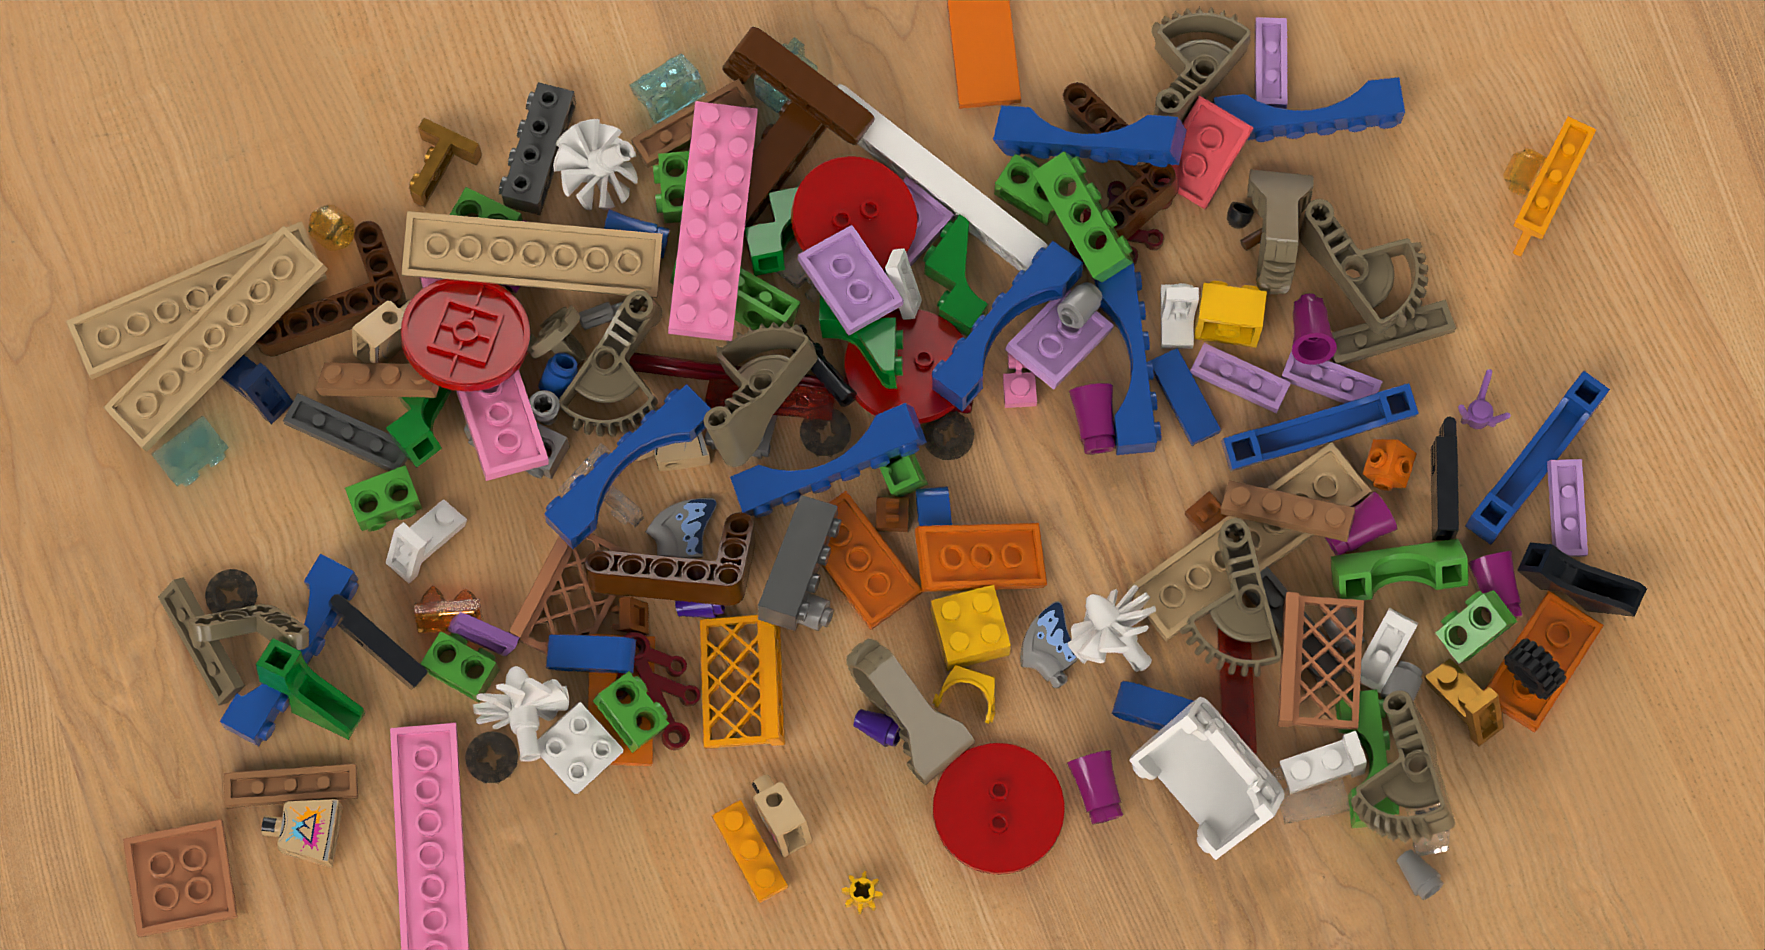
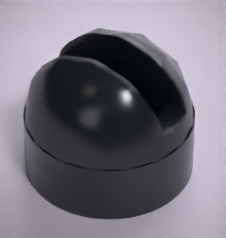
M1232 202L1227 211V221L1233 228H1244L1251 222L1254 211L1246 204Z

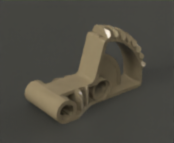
M1199 6L1196 13L1192 14L1187 8L1183 16L1175 11L1172 15V20L1164 16L1161 24L1154 23L1151 32L1155 38V50L1178 75V78L1171 83L1168 89L1158 93L1154 115L1178 117L1183 124L1198 97L1202 96L1207 99L1247 52L1250 42V30L1237 22L1236 14L1228 18L1226 17L1225 10L1218 15L1214 14L1213 8L1208 13H1203ZM1210 32L1230 38L1237 42V45L1231 49L1214 40L1197 39L1185 42L1176 48L1169 39L1185 33ZM1199 73H1206L1208 76H1203Z
M1250 169L1247 197L1252 198L1253 205L1258 209V215L1263 218L1256 281L1257 287L1261 291H1267V294H1286L1291 287L1299 243L1298 219L1307 208L1308 203L1311 202L1314 186L1313 175Z
M1324 199L1311 201L1306 208L1299 233V238L1309 254L1332 275L1375 334L1383 333L1394 324L1405 328L1408 324L1407 318L1413 319L1416 315L1415 309H1420L1422 305L1420 298L1425 297L1426 289L1424 286L1428 284V277L1424 276L1428 272V265L1422 264L1426 260V255L1418 253L1422 248L1421 242L1411 243L1410 239L1406 238L1360 250L1353 243L1351 237L1348 236L1344 227L1334 217L1333 206ZM1404 255L1411 272L1410 295L1396 312L1382 320L1373 308L1387 298L1393 287L1394 267L1391 258ZM1349 269L1356 270L1360 273V277L1352 278L1347 275L1346 271Z
M636 290L626 297L604 336L560 397V409L575 418L572 425L574 430L578 431L583 423H585L584 433L588 435L593 432L594 426H596V433L599 437H603L605 427H608L609 435L612 437L617 434V426H620L622 433L626 434L629 432L627 424L631 423L634 429L637 430L640 427L638 419L641 417L643 419L651 410H659L656 407L658 399L629 363L630 358L648 332L662 318L660 305L647 292ZM642 307L647 308L645 312L640 311ZM606 354H612L614 356L613 365L609 369H601V358ZM639 386L648 396V401L638 410L624 417L611 420L586 418L568 409L569 403L577 392L592 401L611 403L625 399L634 393Z
M773 322L769 328H766L761 323L758 330L754 331L749 327L748 333L742 335L737 332V338L732 341H726L727 345L724 347L716 346L719 362L726 374L739 389L733 392L732 398L724 401L726 404L724 407L719 406L710 409L704 416L703 422L721 457L728 466L738 467L750 459L758 449L772 415L818 360L813 343L809 340L808 336L804 335L802 328L797 324L791 327L785 322L779 328ZM775 349L796 350L791 358L784 355H765L749 361L738 371L735 369L744 360L765 351Z
M1233 518L1227 520L1222 525L1218 537V546L1221 550L1231 591L1190 616L1187 621L1188 625L1183 626L1180 632L1181 634L1192 632L1193 636L1189 637L1186 641L1189 646L1193 645L1196 641L1199 642L1200 646L1195 650L1196 655H1200L1204 650L1209 652L1205 658L1207 664L1212 661L1213 657L1219 659L1216 665L1217 670H1221L1224 662L1231 664L1228 669V673L1231 675L1234 674L1236 666H1241L1242 677L1247 676L1248 667H1253L1254 676L1259 677L1261 674L1260 667L1279 662L1282 653L1261 579L1250 529L1243 520ZM1233 532L1235 536H1239V540L1234 542L1232 538H1228L1229 533ZM1247 592L1255 593L1259 597V605L1255 608L1246 607L1242 602V595ZM1210 613L1219 629L1233 639L1243 642H1259L1271 639L1275 657L1262 660H1242L1228 656L1211 646L1200 634L1194 622Z
M867 639L852 649V652L846 659L851 675L865 696L899 726V736L905 741L903 751L911 757V760L907 762V766L920 782L927 785L957 757L975 743L974 738L963 723L931 708L897 659L887 648L880 645L876 640Z
M1398 690L1390 693L1384 699L1383 709L1389 718L1399 757L1395 762L1356 788L1357 794L1352 798L1351 806L1359 819L1369 829L1376 831L1382 837L1387 835L1392 841L1399 837L1404 843L1412 838L1417 844L1422 837H1425L1431 842L1434 834L1453 828L1455 820L1437 762L1436 747L1432 734L1409 693ZM1386 797L1401 807L1412 809L1425 808L1440 803L1439 809L1415 816L1391 815L1373 806Z

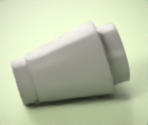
M547 390L534 393L530 397L529 402L535 419L544 425L553 424L557 419L560 408L558 397Z
M1412 849L1406 851L1397 859L1396 862L1399 864L1415 896L1419 895L1422 900L1428 899L1443 886L1444 883L1440 880L1441 874L1415 854Z

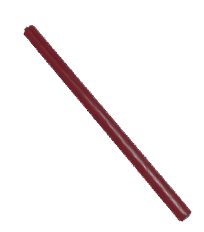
M634 353L629 362L636 372L735 384L726 374L721 363ZM736 366L735 369L738 371L742 366ZM806 374L793 390V392L834 397L818 380L816 375ZM973 400L963 410V412L957 407H955L950 412L965 414L971 413Z

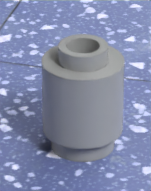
M1089 282L1077 285L1057 307L1061 322L1068 327L1081 328L1100 307L1102 300L1101 291Z
M810 593L807 602L810 603L808 615L805 621L799 620V624L819 631L822 626L828 627L834 609L830 608L829 600Z
M1330 607L1328 609L1332 611L1335 607ZM1341 608L1334 614L1346 628L1356 620L1350 608ZM1330 619L1323 624L1331 641L1342 632ZM1353 628V629L1350 631V633H1351L1354 637H1355V628ZM1362 635V644H1363V643L1365 642V639H1364V637H1363V635ZM1346 636L1334 645L1335 648H1340L1343 654L1355 648Z
M1399 661L1381 692V698L1385 699L1390 693L1401 690L1409 693L1414 702L1423 682L1421 678L1423 671L1411 663Z

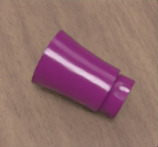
M1309 293L1301 295L1294 302L1293 306L1294 338L1292 354L1301 363L1308 365L1321 364L1330 360L1337 350L1328 320L1327 308L1323 298Z
M1097 383L1071 389L1069 395L1075 409L1080 440L1083 442L1085 454L1094 455L1114 451V437L1116 435L1112 405L1113 385Z
M1375 491L1354 507L1355 516L1348 542L1324 537L1336 556L1348 551L1352 552L1380 536L1398 530L1389 508Z
M1512 551L1494 553L1468 562L1479 590L1483 594L1494 590L1515 618L1522 617L1523 614L1519 605L1521 600L1516 584ZM1485 607L1486 612H1489L1490 619H1491V618H1492L1491 612H1490V610H1489L1488 608Z
M1111 750L1092 753L1067 763L1082 796L1086 813L1090 815L1092 825L1108 822L1123 816L1120 807L1121 799L1113 771Z

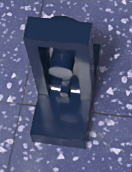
M244 354L220 378L254 405L262 417L271 425L293 403L291 397L270 370L262 363L256 365Z

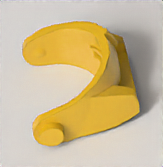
M955 665L947 676L940 694L934 695L932 704H935L934 707L939 708L944 692L952 685L960 682L971 683L979 687L987 698L988 713L986 714L985 723H993L996 714L994 712L995 678Z

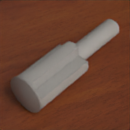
M624 301L610 306L609 302L579 312L581 326L584 330L612 321Z

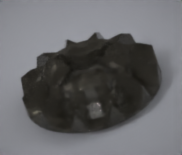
M820 407L812 410L805 416L800 427V438L806 450L811 451L817 457H832L834 454L843 452L851 437V426L847 417L839 410L831 407ZM828 421H830L831 433L835 434V436H828L821 443V434L816 432V430H823L827 426Z
M950 411L946 415L924 425L923 434L927 442L925 446L932 455L939 459H958L964 456L972 447L974 429L968 417H964L958 411ZM953 424L954 434L958 437H951L949 442L947 441L946 446H944V435L939 433V431H946Z
M228 569L216 574L208 583L205 592L206 603L212 613L253 606L258 597L254 580L247 573L237 569ZM238 587L237 594L242 602L231 600L230 603L226 604L227 597L221 589L232 592Z
M485 732L478 735L469 744L465 756L466 766L471 775L484 784H499L506 778L511 777L513 771L518 766V751L508 736L499 732ZM488 746H491L496 755L501 754V758L496 761V770H493L489 762L483 763V759L488 757Z

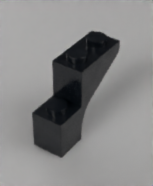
M1530 542L1517 569L1518 572L1540 590L1564 592L1588 612L1635 617L1647 590L1643 584L1581 563L1563 553L1553 544Z

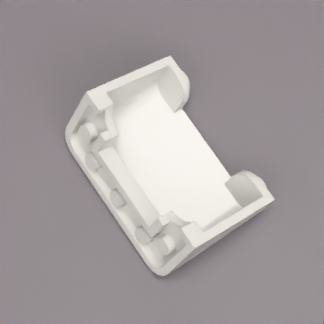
M1203 697L1197 698L1133 753L1129 759L1133 770L1139 777L1147 778L1148 780H1154L1158 777L1199 824L1197 843L1204 852L1210 853L1215 860L1273 818L1285 796L1278 780L1215 707Z

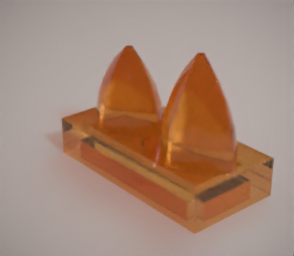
M431 586L423 595L420 603H414V615L418 633L448 631L451 620L460 611L483 621L480 599H477L469 590L463 589L453 601H446L443 594L435 586Z

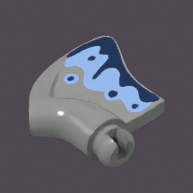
M713 498L685 500L671 505L660 512L645 531L656 541L657 556L689 559L702 558L704 556L703 535L716 508V500Z
M1053 602L1033 620L1024 636L1020 652L1021 667L1036 669L1056 689L1068 681V677L1063 671L1078 660L1068 646V642L1072 639L1067 629L1063 606L1060 602Z

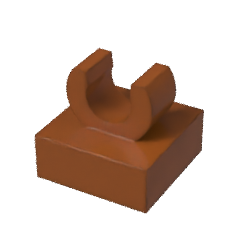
M1210 491L1185 511V516L1202 534L1228 515L1221 514L1222 504Z
M877 497L876 530L879 532H908L909 498Z
M633 597L619 598V605L611 609L612 613L619 615V623L612 624V629L620 632H638L643 635H649L648 603Z

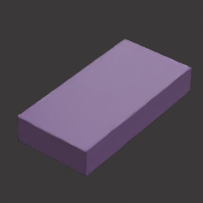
M461 611L451 620L448 627L449 632L458 634L466 640L503 656H507L513 651L519 640V637Z

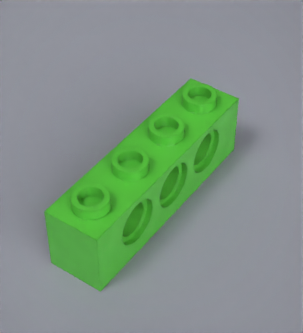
M1064 151L1034 170L1033 174L1094 279L1102 283L1134 263L1129 255L1133 250L1123 235L1119 237L1114 229L1117 222L1108 209L1103 210L1098 201L1102 199V196L1093 182L1090 184L1087 182L1083 175L1087 170L1078 156L1073 157ZM1075 182V192L1070 196H1066L1065 189L1067 185ZM1090 208V219L1081 223V213L1083 210ZM1105 234L1107 238L1105 246L1101 249H1096L1095 242L1097 238Z
M675 262L674 269H673L672 276H671V280H670V283H672L673 285H674L676 262ZM740 267L734 320L748 328L750 327L754 331L759 329L761 323L766 328H769L773 322L779 328L785 322L792 327L801 302Z

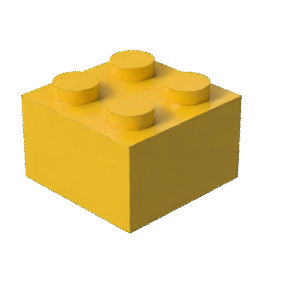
M1223 281L1203 282L1197 308L1194 339L1256 348L1263 328L1267 291H1261L1260 288L1253 285H1243L1240 288L1228 286Z
M994 585L931 600L930 611L947 671L952 670L955 665L965 667L1010 655L1011 644Z

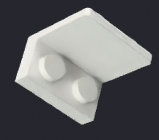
M581 702L571 708L538 739L540 757L574 794H578L623 753V748Z

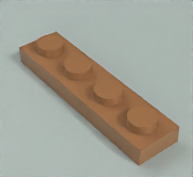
M739 79L698 101L755 108L754 101ZM695 103L631 139L634 148L647 168L659 162L658 154L678 152L690 145Z
M324 362L316 385V390L320 396L436 398L439 389L438 385L422 377L411 364Z
M1229 480L1221 506V514L1348 542L1355 516V508Z
M356 764L224 773V806L226 808L285 804V802L358 799Z

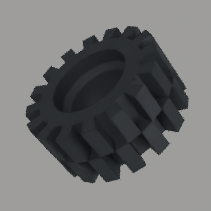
M1523 638L1504 657L1505 665L1508 666L1507 669L1509 672L1514 673L1513 677L1516 680H1520L1521 685L1524 688L1527 687L1529 692L1533 695L1536 694L1538 698H1549L1566 680L1563 669L1559 668V663L1552 659L1553 656L1550 653L1547 654L1542 646L1538 647L1536 642L1530 641L1527 638Z

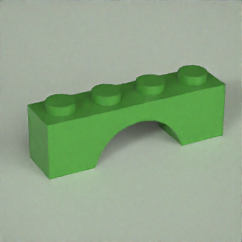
M1459 539L1331 556L1332 585L1337 597L1340 599L1370 600L1373 599L1375 592L1381 587L1400 581L1424 583L1435 590L1468 586V558Z
M1377 690L1360 691L1358 730L1338 729L1339 733L1342 734L1356 731L1360 744L1365 749L1369 760V772L1365 781L1392 764L1387 763L1386 750H1390V737L1388 731H1383L1381 720L1386 717V712L1383 709L1384 699L1378 698ZM1350 692L1346 696L1352 701V692ZM1342 699L1335 705L1336 717L1338 720L1351 721L1352 709ZM1357 787L1351 789L1347 796L1351 827H1367L1359 819L1351 806V800L1357 794ZM1388 797L1373 806L1384 813L1399 815V805L1393 803Z

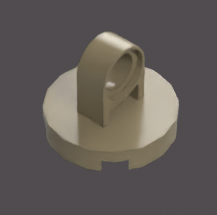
M570 305L568 309L563 307L547 318L540 325L542 330L537 338L533 334L530 335L528 353L533 358L542 356L552 350L554 354L566 353L571 355L576 360L577 365L586 359V352L583 346L571 333L580 320V314L573 306Z

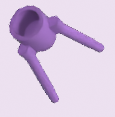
M1488 369L1485 373L1477 399L1469 405L1467 410L1463 404L1458 406L1462 417L1461 423L1468 424L1474 429H1482L1487 425L1495 427L1497 423L1511 417L1510 413H1503L1494 417L1491 404L1485 400L1492 376L1491 369Z

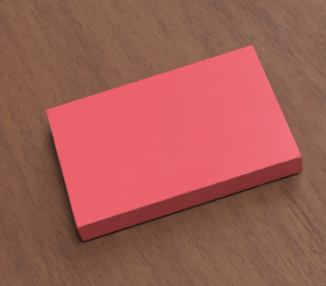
M1199 96L1183 122L1187 132L1179 165L1171 166L1175 170L1178 180V194L1201 208L1207 209L1254 127L1204 97ZM1162 178L1158 180V182L1169 183L1170 179L1168 178Z

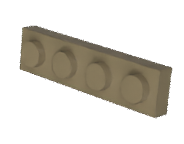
M1446 300L1415 309V317L1413 319L1407 318L1408 324L1405 328L1394 324L1383 333L1375 334L1367 323L1332 332L1337 345L1336 353L1331 358L1332 362L1344 365L1454 333L1456 326Z
M184 577L174 579L158 598L218 705L229 703L245 685L219 640L199 642L189 638V620L205 614Z

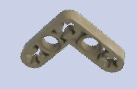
M253 605L198 616L189 620V638L194 641L208 642L258 632L270 641L274 638L297 650H302L309 646V628L273 605Z

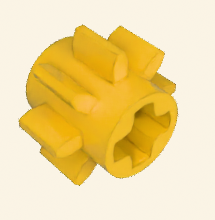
M863 871L861 878L857 879L849 875L850 888L843 887L841 889V893L850 895V898L845 902L846 908L852 905L858 907L859 915H861L863 908L868 906L871 910L875 911L874 898L880 899L883 897L882 892L875 891L874 889L879 884V879L876 878L870 881L867 879L866 871ZM857 887H860L862 890L869 889L867 899H864L862 896L855 897Z

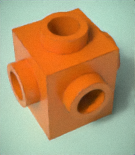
M1373 439L1363 475L1373 481V486L1380 490L1391 491L1392 488H1406L1417 453L1398 439Z

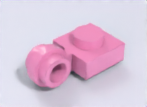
M1008 353V368L1015 369V373L1003 374L1005 408L1037 406L1035 374L1033 372L1022 373V368L1026 367Z

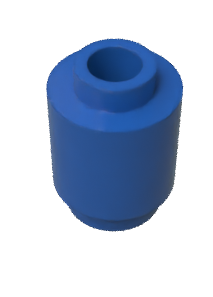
M557 353L550 358L539 381V390L550 391L560 399L578 373L576 360L566 353Z

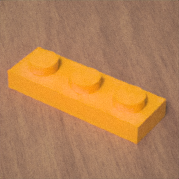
M741 800L712 815L716 826L758 903L788 888L785 879Z

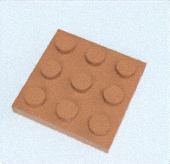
M221 819L123 838L135 927L139 938L238 918L224 823Z

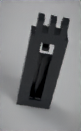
M1451 416L1444 419L1439 429V436H1436L1431 446L1432 540L1436 541L1454 539L1459 531L1456 420Z
M339 594L331 597L329 607L343 619L337 626L410 690L415 688L429 671Z

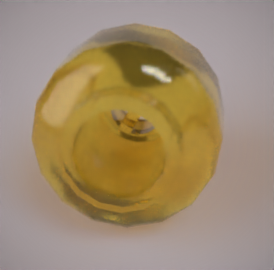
M1529 148L1514 152L1503 172V178L1510 184L1508 190L1525 197L1526 193L1530 192L1546 157Z
M327 204L314 210L310 215L308 224L309 236L327 250L337 251L344 249L354 239L355 223L353 218L337 206Z

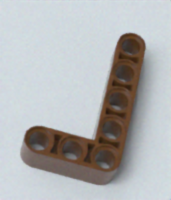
M757 27L749 29L722 66V70L728 77L734 81L739 79L742 84H745L754 72L840 138L852 145L859 143L875 121L873 114Z
M1071 83L1065 88L1063 100L1067 112L1088 134H1100L1128 126L1120 116L1084 83ZM1078 98L1086 99L1079 105L1072 104ZM1098 118L1107 119L1104 123L1100 125L1093 124V122ZM1117 161L1136 179L1129 188L1105 208V210L1108 209L1112 213L1115 220L1124 221L1121 226L1114 228L1119 237L1123 235L1126 240L1129 239L1176 196L1179 185L1175 170L1170 164L1166 167H1157L1150 163L1128 165ZM1162 178L1170 179L1166 185L1160 186L1156 184ZM1139 199L1147 200L1143 206L1137 207L1133 205Z
M364 221L358 224L354 231V239L370 282L285 312L256 341L258 348L264 355L270 357L278 356L351 330L353 326L386 301H392L398 308L406 302V295L382 229L377 223ZM369 235L377 236L375 242L371 244L363 243L365 237ZM378 263L387 264L385 270L381 272L373 271L374 266ZM388 291L398 292L397 296L391 300L383 299L384 294ZM360 301L368 303L363 310L357 311L353 309V306ZM329 312L338 313L337 317L332 321L323 320L325 314ZM307 323L305 330L301 332L293 331L296 324ZM267 334H277L274 341L270 343L262 342Z
M742 512L734 513L727 517L716 561L605 550L591 552L585 559L588 586L592 591L602 594L725 606L736 605L743 600L755 549L754 521L750 515Z

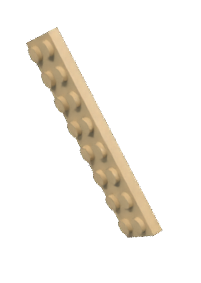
M407 211L402 276L627 296L631 292L639 290L647 292L652 298H657L663 234Z
M302 221L287 227L317 257ZM277 232L67 320V325L91 380L160 351ZM325 273L313 285L327 280Z
M283 226L103 408L141 448L148 451L328 268Z
M1333 442L1326 445L1267 488L1349 507H1354L1372 492ZM1227 516L1127 588L1128 592L1133 585L1138 586L1139 589L1133 596V600L1145 592L1150 596V599L1141 610L1155 606L1156 611L1147 616V618L1166 642L1178 634L1183 626L1188 625L1187 621L1190 616L1231 591L1221 550L1218 546V537L1222 525L1227 520L1237 517ZM1238 518L1243 520L1250 529L1260 572L1267 566L1271 567L1314 536L1309 533ZM1233 532L1229 533L1228 538H1232L1234 542L1239 540V536H1235Z

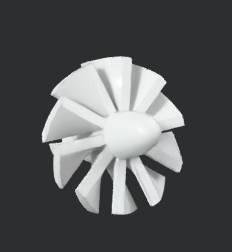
M600 119L586 120L572 125L558 138L555 144L559 149L555 156L553 169L554 172L561 171L563 191L568 197L582 182H586L587 184L576 194V197L587 210H592L594 186L596 183L600 190L599 208L609 210L615 207L607 190V182L614 186L621 203L628 199L630 188L617 180L614 174L615 171L635 184L638 182V176L632 163L625 162L631 160L630 158L637 157L632 145L618 138L622 133L620 129L606 124H599Z
M1133 585L1116 606L1117 589L1112 590L1107 599L1095 594L1086 598L1084 622L1073 624L1071 627L1072 640L1068 642V646L1074 655L1085 664L1087 660L1104 663L1107 653H1122L1135 672L1145 670L1151 664L1152 659L1137 642V634L1146 632L1149 627L1148 625L1132 626L1156 611L1155 606L1141 610L1150 599L1146 592L1132 601L1133 596L1139 589L1138 586Z
M514 666L509 669L505 684L496 685V688L505 694H478L477 699L485 702L474 704L473 710L475 714H480L476 720L478 724L500 720L493 725V729H499L510 723L511 731L517 734L520 761L529 762L537 760L541 756L536 734L540 726L539 717L546 721H551L558 711H567L569 708V695L567 686L562 687L557 680L551 679L541 684L529 678L524 669Z

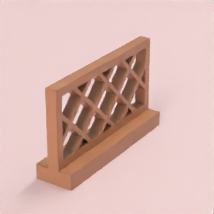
M593 533L585 538L594 544L596 551L602 547L608 551L630 553ZM558 536L508 632L519 637L518 643L520 641L547 655L548 641L540 643L529 637L534 626L547 622L551 635H556L552 621L570 616L574 633L568 635H584L589 633L588 636H590V634H596L616 596L609 594L607 599L597 602L593 601L588 581L581 565L585 563L586 558L579 559L576 548L572 549L560 536ZM573 553L575 561L567 563ZM577 566L582 583L565 588L561 577L563 570ZM557 581H558L559 586H560V589H559V590H556V591H553V589H554V587H555V585H556V583H557ZM584 587L589 604L572 609L567 592ZM562 594L568 611L550 616L546 605L548 599ZM603 605L598 615L596 607ZM591 609L595 619L593 627L579 631L574 614ZM543 610L546 618L538 620Z
M1286 592L1283 607L1277 727L1291 728V725L1358 730L1364 600L1299 596V593ZM1305 605L1318 606L1326 616L1313 626L1304 616ZM1327 607L1335 608L1332 611H1330ZM1341 608H1356V620L1347 628L1334 616ZM1328 619L1342 631L1330 643L1317 630ZM1305 625L1309 630L1303 635V627ZM1353 628H1355V637L1350 633ZM1312 633L1325 646L1313 657L1302 648L1303 641ZM1344 636L1355 646L1354 653L1346 660L1332 647ZM1327 651L1340 663L1328 675L1315 662ZM1302 656L1308 661L1303 666ZM1353 659H1354V670H1353V668L1348 664V663H1349L1350 661H1352ZM1310 665L1323 678L1311 690L1301 680V673ZM1343 667L1353 677V684L1344 692L1331 679ZM1326 682L1339 695L1327 707L1314 694ZM1300 687H1301V688L1303 689V691L1306 693V694H1305L1304 696H1302L1301 698H1300ZM1353 690L1351 701L1346 695ZM1309 697L1322 710L1314 718L1299 717L1300 704ZM1343 699L1352 709L1351 721L1338 720L1329 710ZM1325 714L1329 719L1320 718Z

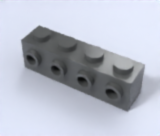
M538 82L535 92L529 93L526 103V110H529L526 120L520 121L517 131V138H520L517 149H511L508 158V166H511L508 177H502L499 186V194L502 195L504 206L541 216L554 175L553 163L559 149L555 144L558 138L568 130L576 106L574 91Z
M800 496L759 601L758 620L796 631L799 620H806L810 608V603L807 602L810 592L815 594L821 578V575L817 574L820 565L826 566L831 553V547L828 544L831 537L837 538L842 520L837 519L838 506L807 496Z

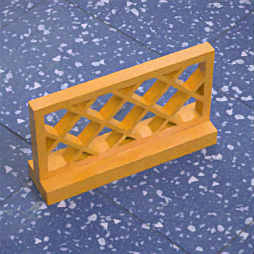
M1567 116L1513 224V227L1523 231L1514 248V254L1522 256L1531 236L1543 239L1597 129Z
M758 615L700 620L704 748L758 744L785 745L781 627L758 620ZM746 624H757L758 635L748 645L737 634ZM736 625L733 630L728 627ZM723 627L729 634L715 647L709 641L708 628ZM735 638L746 648L734 661H731L721 651ZM757 644H758V653L754 650V647H755ZM709 646L714 650L710 655ZM751 652L759 659V666L748 676L738 665ZM720 655L730 666L717 679L710 673V664ZM736 669L747 680L733 693L722 683ZM758 676H759V684H757V683L754 681ZM710 678H711L713 681H715V683H714L711 687H710ZM753 684L760 690V698L750 708L739 697ZM720 686L732 697L718 711L711 705V695ZM737 701L748 712L734 725L724 714ZM759 708L761 717L755 713ZM711 710L716 713L715 716H714L712 719H711ZM752 716L761 722V736L747 737L740 729ZM720 718L733 728L724 739L712 740V727ZM737 733L742 736L738 738H733Z

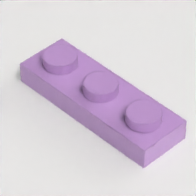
M1256 17L1255 100L1280 109L1287 108V18Z
M1206 343L1203 344L1190 371L1192 375L1276 414L1291 382Z
M1292 350L1281 376L1282 379L1291 382V384L1342 403H1348L1378 393L1382 381L1330 361L1317 365L1301 363L1294 358Z
M1582 459L1547 461L1552 544L1570 557H1585L1588 555Z

